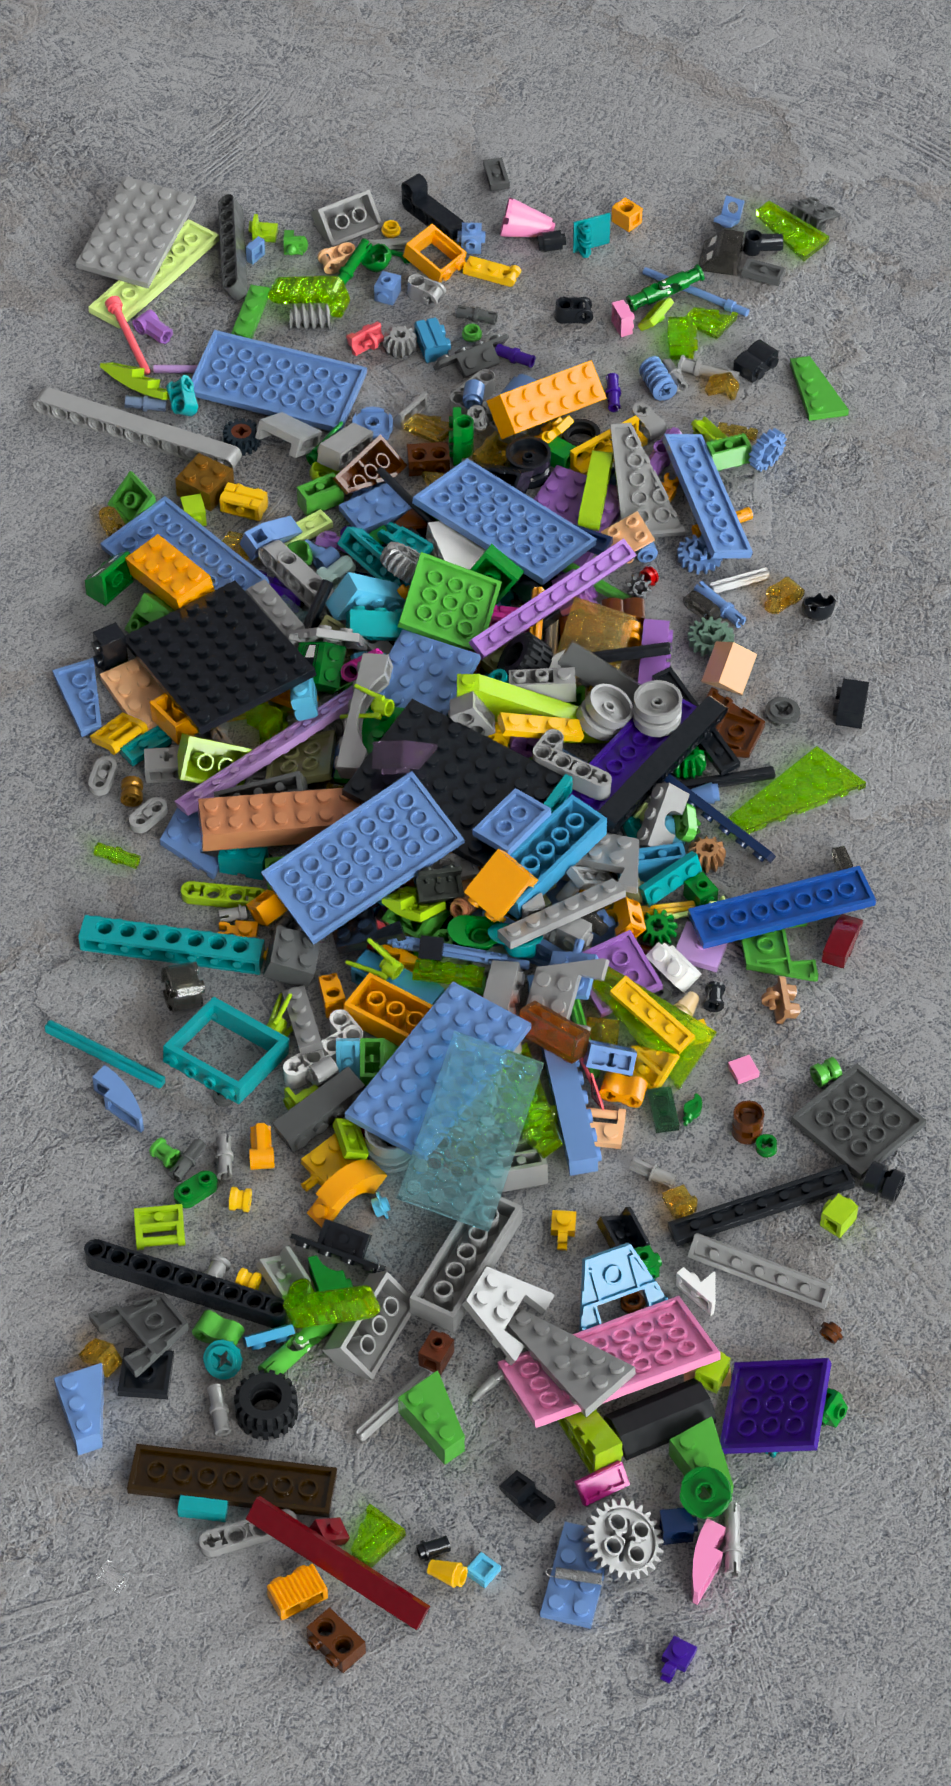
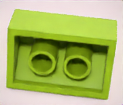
M182 733L177 754L178 777L180 780L201 784L252 751V749ZM245 779L236 786L244 785Z

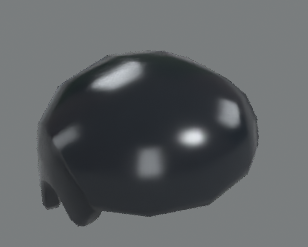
M818 593L815 597H806L802 602V612L812 620H826L831 617L834 611L836 599L833 595L824 598L821 593Z

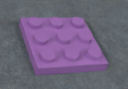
M631 930L582 952L596 954L599 959L605 958L609 960L605 980L594 979L589 995L601 1018L623 1008L610 995V990L624 976L629 977L648 995L663 989L662 982Z

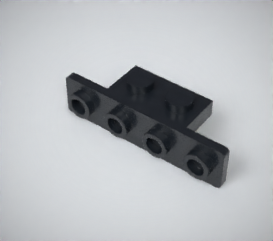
M325 1219L318 1241L293 1233L290 1237L297 1240L295 1244L306 1249H309L310 1245L319 1248L317 1252L328 1257L336 1254L341 1256V1262L353 1266L355 1262L363 1264L362 1269L372 1273H376L377 1270L384 1271L386 1267L364 1259L372 1235Z

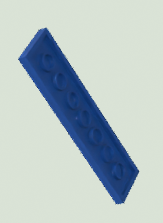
M856 866L689 908L688 916L702 948L706 949L875 906L876 898L861 867Z

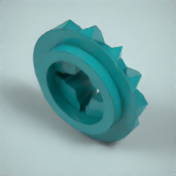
M221 1339L212 1342L206 1348L203 1356L206 1370L218 1379L234 1377L241 1370L243 1361L240 1353L241 1349L237 1348L233 1341ZM225 1352H228L227 1360H229L230 1363L226 1362L222 1366H220L221 1358L218 1357V1355H223Z

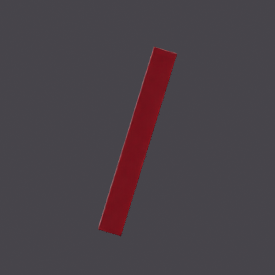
M261 1496L255 1499L246 1517L247 1521L413 1629L417 1630L420 1628L430 1605Z

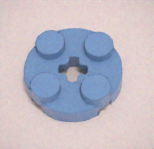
M366 407L361 409V413L357 416L356 414L353 416L352 423L373 431L372 440L380 434L385 440L389 439V435L393 431V417L390 413L389 415L385 413L384 409L380 407Z

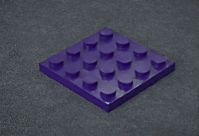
M829 1358L734 1362L720 1438L723 1453L817 1451L832 1364Z

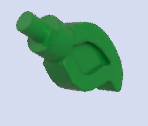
M694 1094V1099L686 1102L684 1105V1126H687L688 1123H691L693 1119H696L701 1114L703 1102L698 1094Z

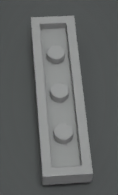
M305 986L293 987L282 991L284 1000L289 993L292 994L287 1011L300 1054L304 1055L322 1050V1041Z

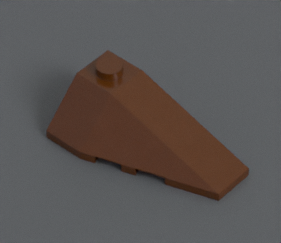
M380 434L367 444L333 480L347 495L384 482L377 474L379 467H383L395 478L408 465Z

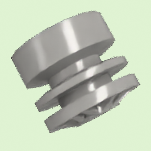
M365 1130V1142L369 1152L367 1158L372 1160L385 1173L403 1171L413 1163L414 1156Z

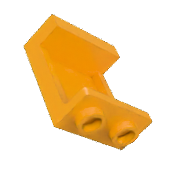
M497 849L465 889L464 893L469 896L467 900L476 908L482 907L486 911L484 915L494 923L496 921L504 923L506 921L505 914L528 886L534 887L538 879L506 851Z

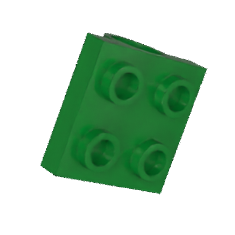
M453 407V416H449V428H453V430H449V443H453V445H449L450 457H453V466H457L462 462V458H468L474 453V420L469 415L461 414V407Z

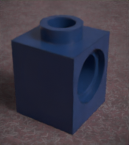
M685 1508L660 1510L659 1527L662 1530L661 1539L664 1540L662 1545L693 1542L694 1532H698L696 1516H692Z

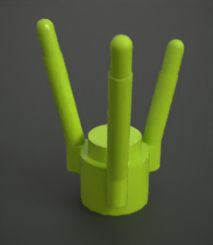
M354 684V688L374 697L371 703V710L374 713H359L358 719H381L382 716L389 717L394 711V701L392 699L385 698L384 695ZM341 714L339 717L340 719L348 718V714Z
M368 938L367 942L384 957L379 965L382 969L381 971L350 960L345 961L347 965L368 973L370 972L385 981L388 978L395 980L404 969L402 963L392 957L382 945H379L378 942L375 943L371 938Z
M280 993L266 1026L288 1037L293 1028L291 1025L287 1029V1021L282 1018V1015L292 998V994L289 993L278 1012L283 998V994Z

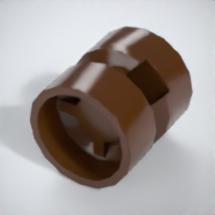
M747 1100L735 1106L732 1136L739 1143L745 1145L754 1144L757 1138L762 1135L764 1109L760 1104Z

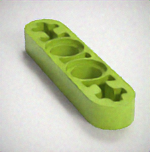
M188 881L181 886V899L187 904L234 908L239 907L238 904L246 906V904L265 890L257 887ZM210 892L219 893V896L216 898H210L207 895ZM233 894H240L242 896L239 900L230 899V896Z

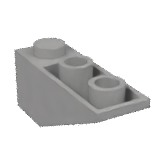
M575 667L509 670V684L564 702H576Z

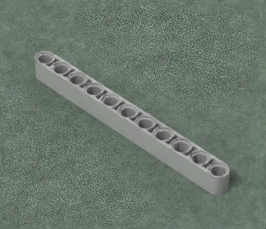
M44 387L33 402L34 409L43 415L192 461L200 453L234 470L242 457L241 450L234 445L53 388Z

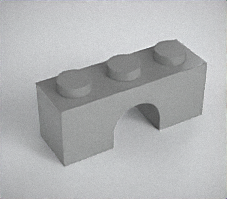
M671 783L656 784L652 791L649 806L645 811L642 826L637 833L639 848L673 843L675 835L666 829L665 817L667 814L683 815L689 793Z

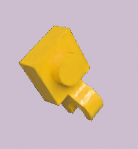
M552 1210L551 1235L558 1236L557 1250L567 1251L568 1236L575 1237L576 1211Z

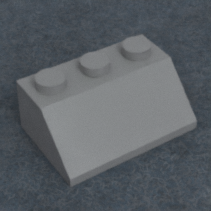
M370 189L311 212L318 232L331 247L383 226Z

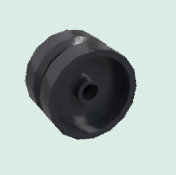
M523 436L514 439L506 448V466L534 470L527 489H535L544 485L551 474V448L545 441L533 436Z

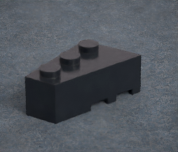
M475 462L526 494L534 470Z

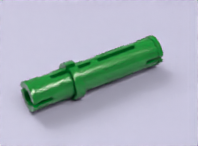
M362 238L346 264L340 267L339 274L330 285L335 291L342 292L346 283L354 277L353 273L372 247V243L369 240Z

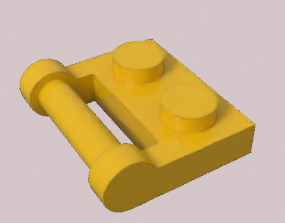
M122 712L90 735L92 743L108 749L111 754L115 755L120 751L121 747L136 736L146 733L148 726L144 721Z

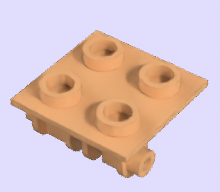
M638 511L601 531L602 534L613 537L611 546L624 538L634 552L655 541Z

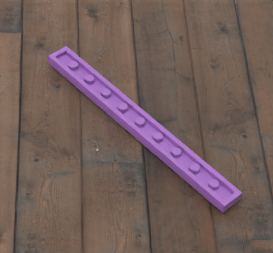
M623 538L469 641L470 646L477 654H480L481 660L514 637L526 631L631 561L636 556L635 552Z

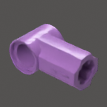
M151 309L146 310L132 321L134 329L139 334L144 335L146 333L159 343H168L173 335V330L159 321L158 316Z

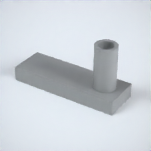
M571 866L566 872L570 880L558 892L556 899L561 902L574 896L580 889L587 890L611 878L615 881L616 879L609 871L591 867Z

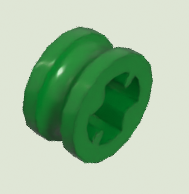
M770 1134L760 1135L756 1140L757 1153L766 1158L774 1156L777 1152L776 1138ZM768 1143L771 1144V1148L768 1147V1146L765 1147V1148H762V1144H764V1145H767Z

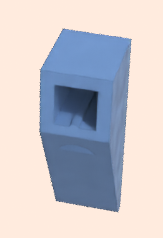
M291 515L261 523L244 532L240 546L252 561L259 557V548L276 540L285 543L300 535L302 530Z

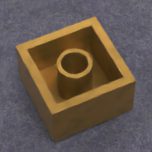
M198 453L175 478L176 494L178 497L201 493L205 509L211 512L219 504L220 496L228 482L234 484L233 468Z

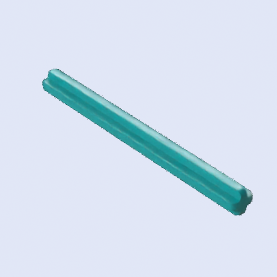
M49 1020L45 1024L46 1033L158 1089L162 1088L165 1084V1076L53 1020Z

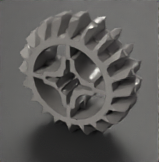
M388 543L381 552V563L394 576L410 584L420 553L410 546H405L403 543Z

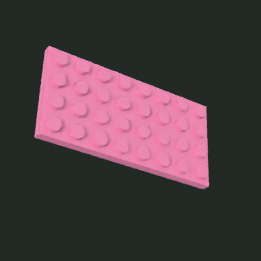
M680 1296L573 1334L635 1367L636 1375L605 1402L721 1360L720 1351ZM529 1351L521 1353L512 1365L508 1364L505 1359L497 1362L498 1369L502 1370L504 1379L535 1428L581 1412V1408L577 1404L574 1405L569 1395L554 1383L542 1369L541 1364L530 1356Z

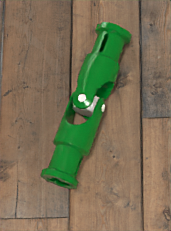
M697 264L688 271H680L641 289L639 293L626 296L627 304L631 311L635 312L637 308L646 304L656 303L689 288L691 284L697 281H704V273Z

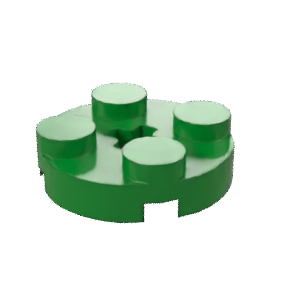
M696 1467L689 1471L682 1480L680 1501L690 1514L700 1519H712L721 1515L732 1501L729 1480L721 1471L715 1468ZM703 1486L707 1489L710 1487L712 1489L710 1492L711 1497L708 1499L705 1497L701 1499L699 1496L702 1493L701 1488Z

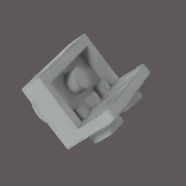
M289 1246L283 1247L279 1256L259 1259L256 1265L274 1295L285 1301L303 1298L311 1284L309 1275L305 1272Z

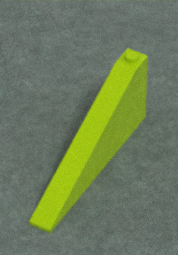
M457 674L456 697L473 691L493 713L495 722H498L497 717L500 712L577 719L576 714L579 706L481 674ZM582 729L584 738L581 742L563 741V743H609L611 740H597L589 736Z

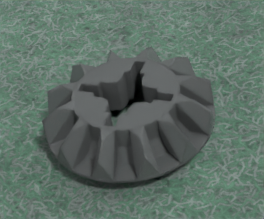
M774 698L767 703L765 708L766 718L770 719L771 724L777 723L779 727L781 724L789 726L790 723H796L797 718L800 717L799 705L790 698ZM779 711H780V712L786 711V714L783 713V714L780 715V714H779Z

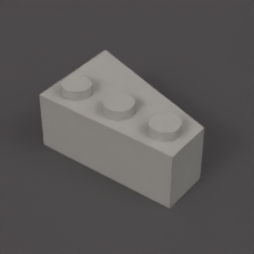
M537 1130L531 1132L529 1137L521 1141L518 1139L511 1141V1145L501 1150L496 1148L472 1159V1177L476 1191L481 1187L496 1194L548 1184V1164Z

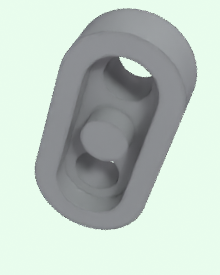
M104 756L96 760L88 780L89 791L93 795L102 796L110 791L117 773V763L112 757Z
M154 797L141 805L129 817L131 830L136 833H144L161 821L168 813L166 801L162 798Z

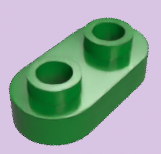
M205 1170L179 1184L174 1190L175 1203L182 1204L183 1208H191L215 1193L218 1188L217 1176L213 1172Z

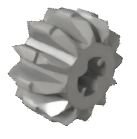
M397 325L396 328L390 327L389 331L385 332L383 347L387 354H393L394 358L397 356L403 358L404 355L411 356V353L416 349L417 336L413 329H407L406 325L403 327Z

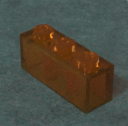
M535 1000L520 1009L519 1017L531 1023V1030L525 1036L526 1039L533 1041L571 1064L586 1055L590 1031Z

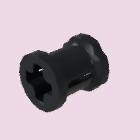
M711 981L706 984L705 992L707 995L703 1002V1007L707 1011L719 1012L724 1008L722 996L726 987L723 983Z

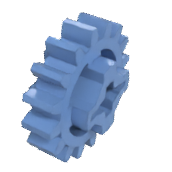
M776 428L773 430L769 429L767 434L763 433L760 439H757V443L752 446V452L749 453L751 456L748 460L750 465L760 472L763 469L766 471L768 466L772 467L775 461L779 460L778 457L783 454V448L786 447V444H784L787 440L785 434Z
M695 534L693 539L686 537L685 542H680V546L677 549L678 563H682L681 567H688V572L696 570L698 575L700 571L707 574L709 569L714 572L715 566L720 567L721 561H723V558L711 557L702 534L700 538H697Z

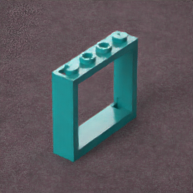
M213 997L163 1046V1062L184 1073L187 1077L202 1083L208 1089L223 1095L226 1099L228 1098L240 1104L289 1055L290 1038ZM210 1020L268 1051L239 1081L182 1050Z

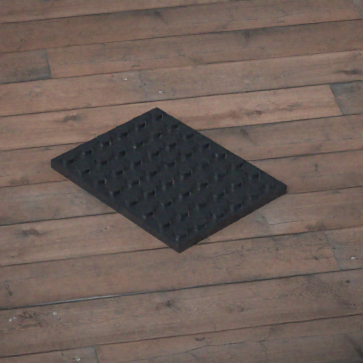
M236 581L228 583L125 635L127 648L200 735L317 676L315 668Z
M411 699L344 786L342 795L362 805L413 771L465 841L464 844L453 850L452 853L483 868L497 850L474 837L472 830L515 788L544 804L564 776L459 722L455 723L451 718Z

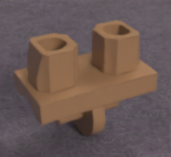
M779 976L777 978L778 983L773 987L767 988L766 993L761 996V1002L764 1006L769 1007L770 1010H774L776 1023L783 1024L786 1018L796 1019L801 1009L800 1004L790 1003V1000L793 1001L797 996L796 985L787 984L786 977Z

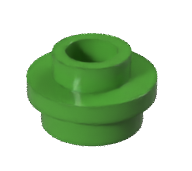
M468 324L462 331V338L468 342H476L482 337V331L476 324Z

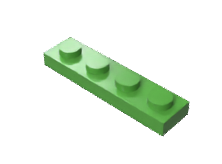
M250 285L231 334L250 339L253 338L270 295L269 287Z

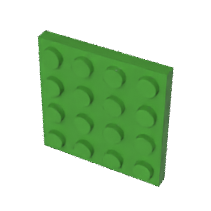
M421 552L397 627L461 649L473 650L469 641L488 629L502 582Z

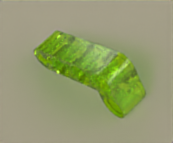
M337 276L278 277L268 292V298L276 304H328L330 315L336 318H341L350 303V297L345 284Z
M306 1278L298 1279L290 1285L283 1303V1307L295 1328L364 1320L376 1316L380 1311V1305L371 1287L368 1285L315 1292L310 1281Z

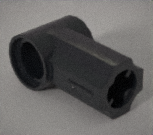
M749 230L745 233L743 252L748 256H757L760 251L783 250L782 234H762L758 230Z

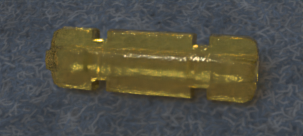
M720 422L718 428L725 435L729 434L728 436L734 437V435L738 436V434L742 435L744 433L748 440L753 441L758 436V429L750 427L747 429L746 426L730 424L729 426L728 423Z

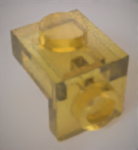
M731 372L715 374L709 377L705 392L708 396L726 392L730 400H734L739 390V383Z
M684 1184L662 1193V1199L675 1220L697 1212L698 1199L695 1195L691 1196Z
M97 1338L88 1342L85 1348L78 1354L82 1362L91 1365L102 1363L104 1377L107 1378L122 1364V1358L114 1345Z

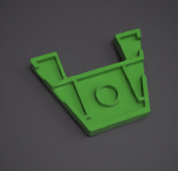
M807 923L793 927H805ZM785 929L741 940L746 970L814 982L818 981L815 959L791 961Z

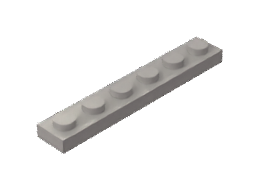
M611 878L497 930L498 938L507 947L513 949L626 897V890Z
M699 1233L694 1235L687 1256L822 1309L827 1307L834 1286L831 1283Z

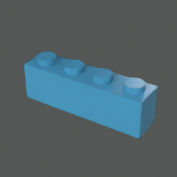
M366 949L356 963L381 971L382 969L379 965L384 958L380 954ZM351 967V981L360 985L368 975V972ZM405 968L395 980L391 978L386 980L432 1005L444 993V988L440 984L431 982L420 974Z

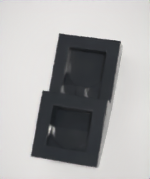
M518 1470L499 1486L500 1490L521 1511L538 1524L556 1508L554 1500L536 1489L535 1482Z

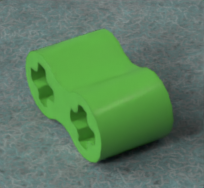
M205 1310L192 1329L194 1337L201 1342L211 1344L214 1341L224 1339L226 1341H233L235 1346L245 1332L242 1325L238 1322L225 1319L211 1310Z

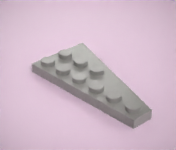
M610 424L620 519L622 520L638 511L654 538L686 535V531L681 525L656 471L653 470L650 459L645 454L632 424Z
M523 1309L507 1325L508 1332L527 1348L530 1356L535 1361L537 1360L554 1383L569 1395L574 1405L577 1404L581 1408V1412L585 1417L589 1416L636 1375L634 1366Z

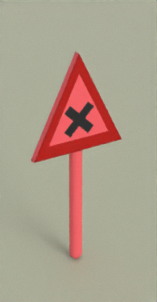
M578 1054L580 1064L591 1085V1098L602 1110H605L594 1075L589 1072L588 1067L583 1063L582 1055Z

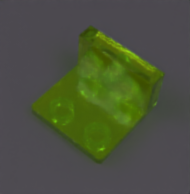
M264 702L246 712L247 724L259 730L260 745L283 731L282 712L277 707L270 706Z

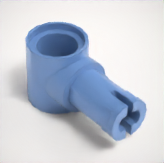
M309 539L304 540L312 550L313 564L317 570L321 567L328 568L340 558L339 552L334 547L329 546L325 549L324 547H318Z

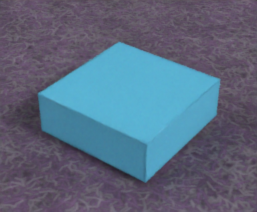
M480 1552L467 1566V1576L483 1588H486L501 1571V1566Z

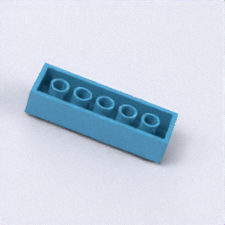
M571 795L510 855L535 876L538 882L534 887L528 886L508 913L519 920L522 917V905L539 893L544 895L566 874L571 866H574L607 834V818L574 795Z

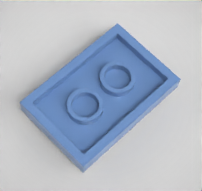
M388 484L339 504V511L350 525L362 528L367 533L382 525L386 526L389 522L397 521L412 509Z
M515 788L472 830L473 836L496 850L500 849L511 855L551 815V808Z

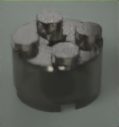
M196 961L162 968L161 983L165 982L163 995L169 1011L178 1012L203 1006L201 994L205 993V985L203 980L198 978L199 970Z

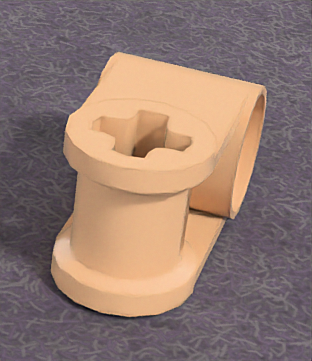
M345 242L321 250L317 255V259L323 264L324 272L329 275L339 272L340 267L346 264L354 252L355 245Z

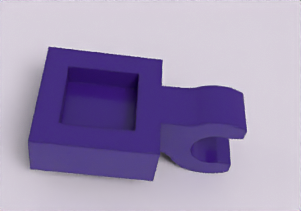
M673 1636L662 1655L661 1661L665 1665L661 1670L663 1674L660 1679L670 1684L677 1670L685 1673L697 1653V1647Z

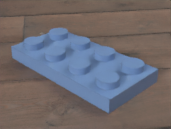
M569 1522L564 1523L551 1576H555L556 1567L601 1573L602 1581H604L605 1569L602 1567L596 1570L598 1562L589 1561L593 1556L592 1552H585V1549L590 1546L589 1543L583 1541V1538L589 1535L583 1531L586 1526ZM607 1545L608 1550L611 1552V1547ZM550 1576L540 1617L591 1629L602 1585L557 1579Z

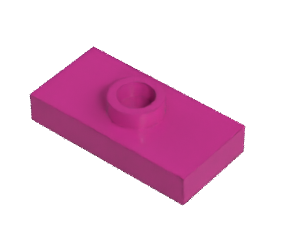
M619 1460L574 1481L584 1506H588L630 1485L623 1463Z

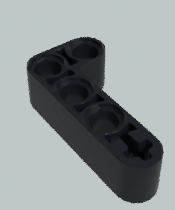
M418 173L404 181L401 185V194L405 210L427 227L433 224L451 240L457 239L458 231H462L463 220L428 195V185L424 176Z

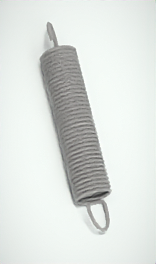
M556 1567L555 1576H551L557 1579L602 1585V1582H612V1579L609 1577L604 1578H608L611 1581H602L601 1573Z

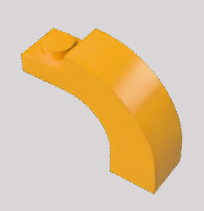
M362 1159L354 1161L338 1170L316 1192L318 1198L307 1214L322 1228L325 1219L333 1221L342 1208L357 1195L362 1193L374 1194L387 1177V1174L372 1160Z

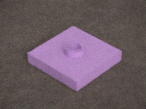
M687 921L676 949L693 966L717 972L728 943L703 949L692 923Z

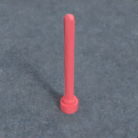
M112 296L105 301V306L109 312L115 315L139 366L145 368L144 375H149L150 368L122 313L123 304L118 296Z

